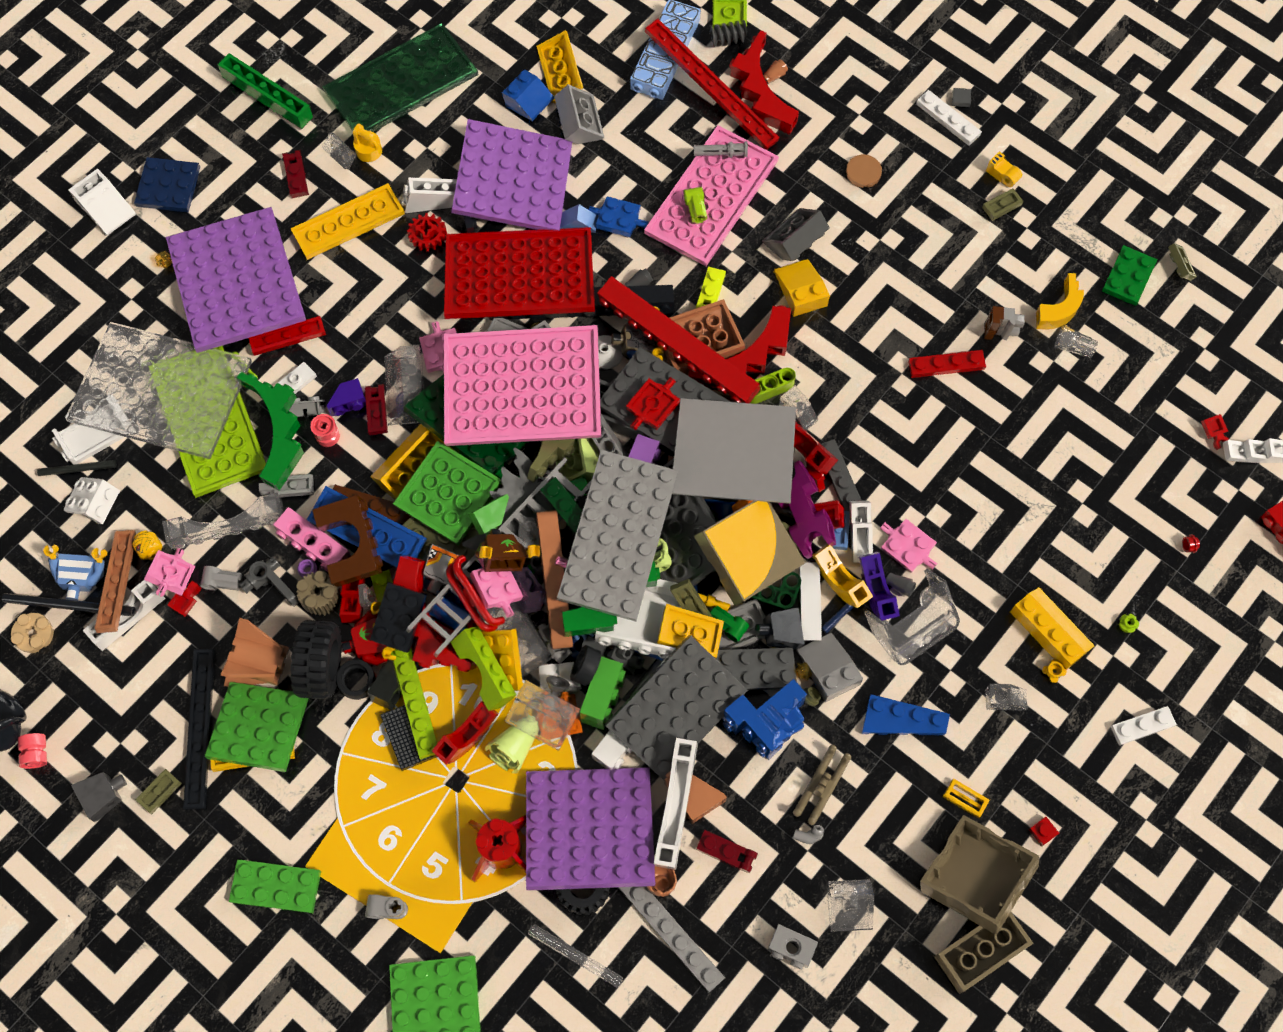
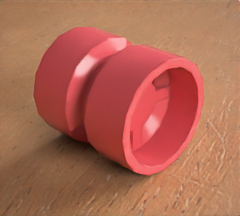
M320 414L311 421V431L319 445L331 447L338 442L340 433L332 416Z
M33 733L18 737V750L22 752L18 756L20 768L32 769L47 765V752L43 750L46 748V735Z

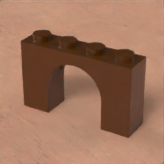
M358 495L312 509L316 526L321 531H327L342 525H353L359 532L360 543L357 551L345 560L327 565L332 585L340 587L382 573L381 567L383 562L380 555H377L376 548H378L376 538L372 536L373 524L371 519L367 517L368 505L365 499L363 500Z

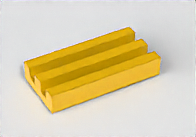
M954 778L943 795V798L978 819L990 801ZM953 787H958L959 789L963 790L964 792L983 802V804L980 805L979 803L975 802L974 800L955 790ZM950 793L954 794L955 796L959 797L960 799L979 809V811L975 810L974 808L970 807L969 805L950 795Z

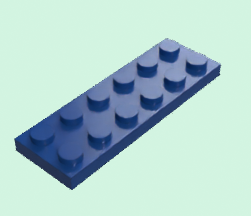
M325 486L313 509L348 497ZM368 508L366 513L373 524L372 536L376 538L378 548H376L377 555H380L383 561L395 567H398L400 556L408 555L417 558L427 538ZM312 510L307 521L316 525ZM342 525L327 530L359 547L360 536L355 526Z

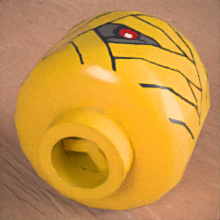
M141 531L135 535L132 546L139 558L154 560L158 550H162V543L156 534L151 531Z

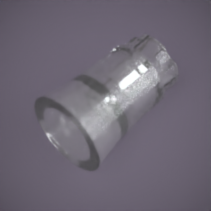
M1064 324L1057 335L1054 348L1092 358L1097 349L1098 341Z

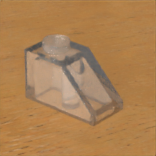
M796 385L781 396L779 406L796 407L795 422L804 430H808L818 422L819 419L808 398Z

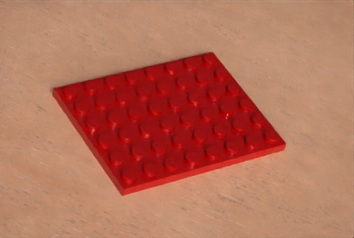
M591 227L563 228L560 230L542 229L446 234L445 319L595 312Z

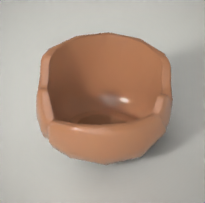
M655 866V886H646L647 889L658 897L668 896L675 890L677 884L675 871Z

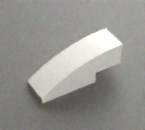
M849 501L853 563L860 562L859 556L873 553L870 501Z

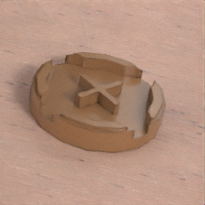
M857 155L850 159L847 164V178L857 187H872L881 178L882 167L880 162L870 155Z

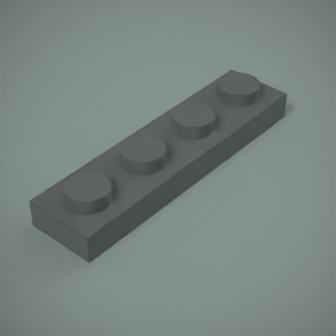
M834 439L821 444L838 459L827 474L840 504L844 507V511H849V501L862 500Z

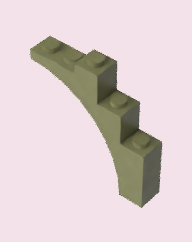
M575 439L540 441V451L530 466L527 479L534 483L538 477L542 478L549 465L552 466L556 460L562 461L564 457H570L575 450V447H573Z

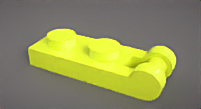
M708 267L696 308L705 306L704 303L711 304L718 301L726 271Z

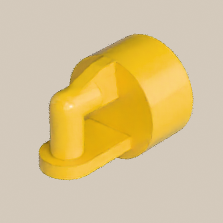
M357 124L353 130V145L356 155L361 161L373 162L382 154L380 139L376 133L367 131L363 125Z

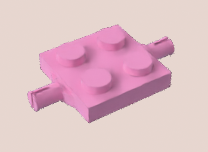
M435 321V323H432L434 333L419 337L427 372L443 371L444 374V334H455L457 331L455 328L441 331L439 322Z
M905 519L895 529L891 528L886 522L881 526L880 529L889 535L881 550L912 573L922 563H925L932 570L938 564L928 557L937 542L908 519Z
M181 548L176 549L174 555L158 550L144 580L159 586L156 594L159 595L160 591H162L160 597L165 595L166 590L182 596L195 566L182 559L184 550L182 549L179 554Z
M478 559L482 569L471 571L470 577L485 608H503L507 618L513 616L514 612L510 604L521 601L523 594L512 572H485L483 559Z

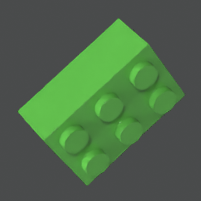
M601 656L599 667L590 682L580 710L581 723L604 730L605 723L613 716L612 706L616 707L618 703L619 687L623 688L625 683L626 671L623 670V663Z

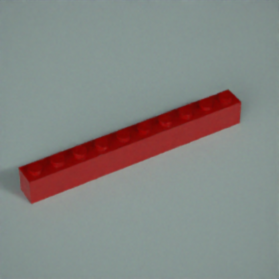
M611 276L598 291L599 302L605 308L610 307L613 309L614 314L621 319L624 317L628 320V324L634 329L639 328L643 331V335L649 340L654 339L658 342L657 345L664 351L669 350L679 362L681 360L684 361L691 371L699 372L706 382L714 383L721 393L729 394L734 402L750 403L760 391V384L614 277Z

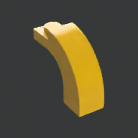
M1068 273L1064 281L1065 300L1055 305H1039L1036 311V329L1049 330L1059 328L1067 324L1075 316L1084 296V290H1078L1079 281H1076V273Z
M825 545L813 554L825 581L846 603L858 608L873 597L864 580L855 578L847 571L830 545Z

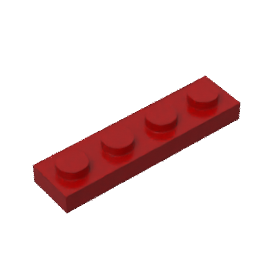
M318 316L249 337L248 339L252 353L256 356L326 335L322 319Z
M983 350L914 357L908 360L911 378L985 370L986 368Z

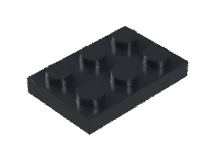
M388 582L370 640L408 653L418 624L410 633L406 629L422 612L427 594Z

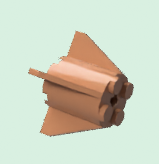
M239 618L235 638L232 643L233 647L221 672V676L226 677L224 686L228 687L230 682L248 685L264 683L278 685L280 676L285 668L284 660L288 655L289 647L278 644L249 620Z

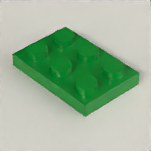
M1123 245L1102 292L1136 306L1158 259Z

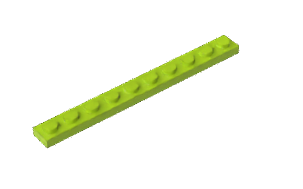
M390 570L371 576L377 602H382L387 583H393ZM410 648V651L406 653L396 649L392 651L391 655L396 656V660H393L419 758L424 759L434 756L435 754L432 750L437 745L416 664L412 660V650Z

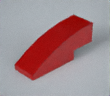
M366 578L342 586V601L339 613L342 623H357L362 618Z

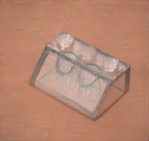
M526 680L516 696L505 722L559 751L576 721L580 709Z

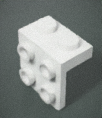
M81 477L75 483L70 497L66 500L64 511L82 514L98 524H103L120 490L103 479Z

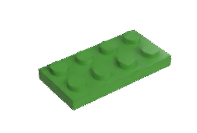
M237 859L229 902L313 914L321 871Z

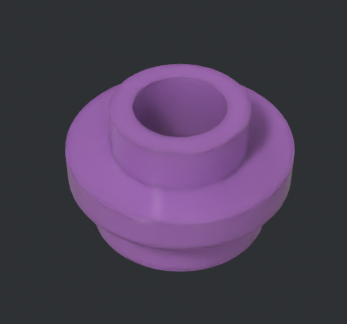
M305 559L299 563L297 571L304 578V576L307 577V574L311 575V572L315 573L317 565L311 559ZM311 567V570L305 572V568Z

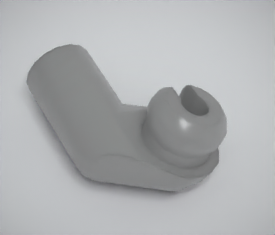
M815 825L808 832L796 829L793 839L811 845L823 837L824 829L820 825Z

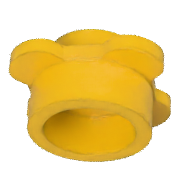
M1056 659L1051 660L1048 666L1042 668V672L1048 675L1052 683L1058 682V678L1065 676L1067 673L1063 665Z

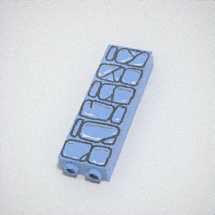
M668 0L659 20L688 47L700 22L701 9L674 0ZM651 38L630 78V89L637 93H643L652 98L663 100L679 65Z

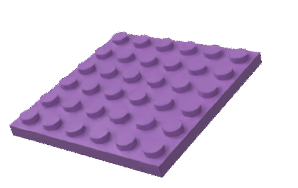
M468 119L451 213L536 230H560L572 141Z
M622 768L618 770L612 769V771L610 769L526 772V890L655 886L650 768Z

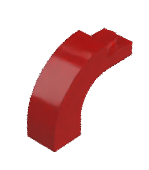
M481 701L458 729L444 735L432 752L446 765L455 762L479 742L490 729L489 726L499 713L495 710L488 711L484 702Z

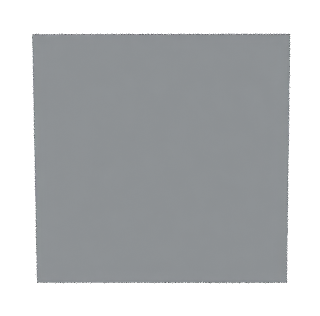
M681 398L673 469L678 470L672 494L790 504L796 407Z

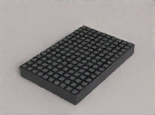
M405 705L381 714L401 771L437 757L434 755L424 759L419 758Z

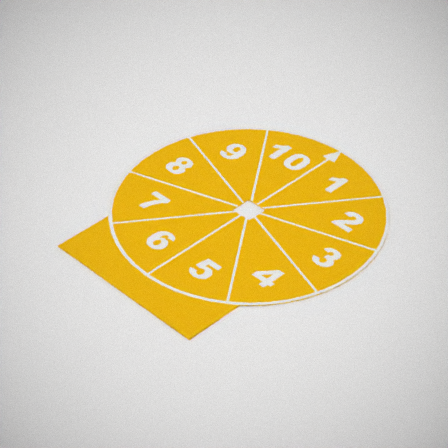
M438 664L430 666V668L417 670L437 743L444 735L458 729L479 703L483 701L479 695L482 687V675L478 666L476 669L469 670V672L457 670V666L451 664L450 666ZM522 679L523 689L515 691L516 696L504 707L495 709L499 714L489 726L490 729L465 755L447 765L439 757L401 771L381 718V714L391 710L370 701L350 727L337 760L334 796L338 818L305 867L320 870V877L366 906L368 895L400 898L408 906L407 915L402 919L387 920L441 953L473 902L497 896L526 880V873L514 864L511 868L499 870L489 866L481 877L474 882L471 878L481 855L476 845L478 831L468 822L472 819L484 825L488 821L497 818L511 823L526 815L527 771L578 770L571 736L542 740L540 725L538 724L539 731L521 769L516 774L512 773L513 769L508 768L507 771L502 769L489 757L491 752L489 749L485 750L486 745L522 717L532 716L539 723L535 702L544 700L546 697ZM403 695L393 709L405 705ZM453 767L470 776L460 793L443 784V781ZM525 824L518 832L522 845L520 859L526 864ZM398 904L397 907H393V911L395 912L398 909H401V906H399Z

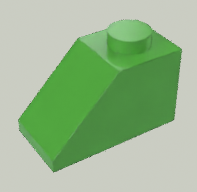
M508 494L501 495L468 514L479 535L485 533L488 535L492 529H497L496 527L502 524L509 499Z

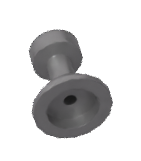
M549 676L546 682L551 689L549 697L544 698L542 706L548 710L556 711L560 704L557 700L559 692L569 689L570 684L561 677Z

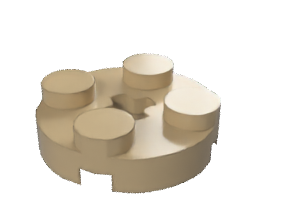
M39 613L22 614L12 627L11 641L23 652L36 653L50 644L54 635V629L50 621ZM34 629L37 632L36 635L34 634L32 637H29L28 632Z

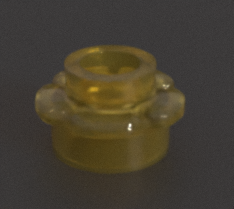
M166 251L160 252L155 257L158 267L166 268L172 263L171 256Z
M806 662L797 663L798 668L795 670L798 677L808 681V678L812 676Z

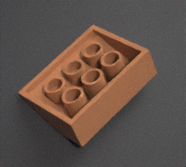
M724 299L670 317L671 320L725 359H729L745 350V344ZM669 350L664 351L669 365L689 375L690 369L684 361L681 360L679 362L672 356Z

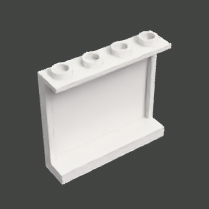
M659 579L655 587H647L637 621L617 617L614 631H596L595 642L603 646H618L622 650H636L645 655L655 654L660 658L666 659L676 648L658 644L657 639L665 605L669 604L681 608L670 591V586L676 584V582Z

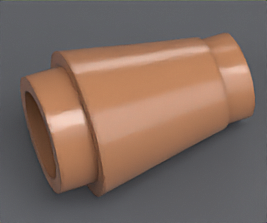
M781 59L775 60L763 75L766 83L769 84L786 75L788 67Z

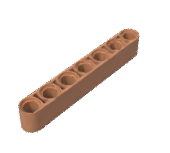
M557 511L536 512L552 650L573 647L572 636L565 637L562 612L569 611L568 603L557 600L564 576V567L555 564L558 556L563 558Z

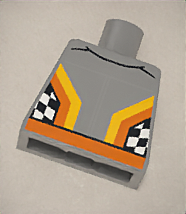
M433 544L429 551L423 575L431 581L427 591L437 595L441 587H445L449 583L446 577L448 565L454 562L460 555ZM466 559V561H465L464 563L461 564V569H462V568L466 565V563L468 562L467 559Z

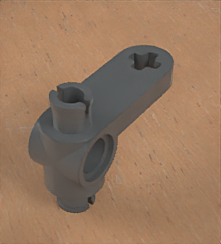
M273 556L267 562L262 560L253 563L249 571L244 575L246 579L238 584L248 594L253 588L258 590L261 586L272 583L293 607L300 603L294 593L273 572L281 566ZM260 571H265L263 576L257 577Z

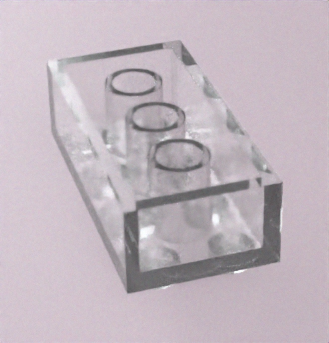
M521 601L510 604L514 615L508 618L503 608L493 607L487 609L492 617L498 618L502 616L505 618V623L499 625L497 630L516 629L522 678L552 659L547 642H544L541 634L538 632L539 629ZM479 613V615H480V617L482 618V620H483L486 624H488V623L483 619V617L481 616V614Z

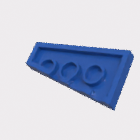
M870 694L862 734L945 735L950 714Z

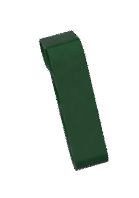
M792 571L781 579L779 587L774 585L768 586L772 591L768 598L762 597L761 591L752 596V598L781 608H790L796 600L802 581L801 577ZM790 575H795L797 578V582L793 586H789L786 582ZM783 594H789V603L781 604L780 597Z

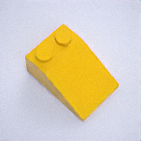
M808 259L774 269L793 317L828 306L829 292L823 279Z

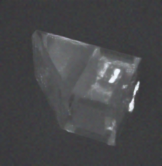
M989 684L985 690L986 710H1028L1026 689L1012 684Z

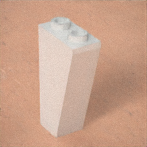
M409 177L407 185H404L403 188L404 195H401V206H404L405 213L452 208L457 179Z

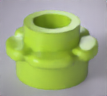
M1124 614L1120 618L1119 626L1122 631L1133 633L1135 629H1138L1139 621L1136 620V616L1133 614Z

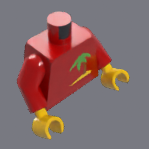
M373 602L371 604L370 610L350 630L352 640L342 642L345 654L356 651L359 660L376 666L388 660H396V656L391 655L392 651L396 650L395 648L370 640L381 602Z

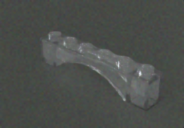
M277 492L258 497L244 512L224 521L212 523L197 522L182 516L162 521L165 540L171 549H182L186 545H198L206 540H218L230 534L238 535L245 530H258L262 526L273 525L284 513L282 499Z

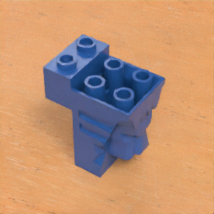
M793 679L757 710L742 695L724 710L723 725L729 732L733 731L735 735L742 730L744 738L756 745L755 749L762 758L766 757L770 760L782 748L783 743L788 741L793 734L804 728V717L799 708L804 704L807 693Z

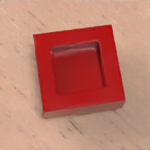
M1044 817L1029 829L1041 846H1044L1059 834L1047 817Z

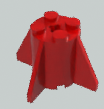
M526 815L511 823L497 818L488 821L484 825L472 819L468 822L478 831L476 845L481 855L471 878L474 882L481 877L489 866L499 870L511 868L516 864L526 873V864L520 859L522 845L518 832L526 824Z

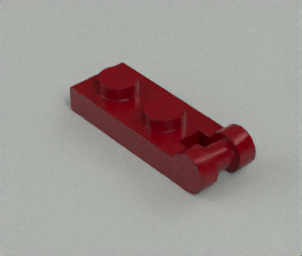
M300 150L290 154L288 152L282 153L291 198L309 195ZM297 160V163L290 164V161Z
M380 384L378 387L365 386L369 435L388 433L384 384Z
M704 830L696 848L697 851L746 873L751 872L753 868L751 864L758 856L757 852ZM740 854L746 856L744 862L738 861Z

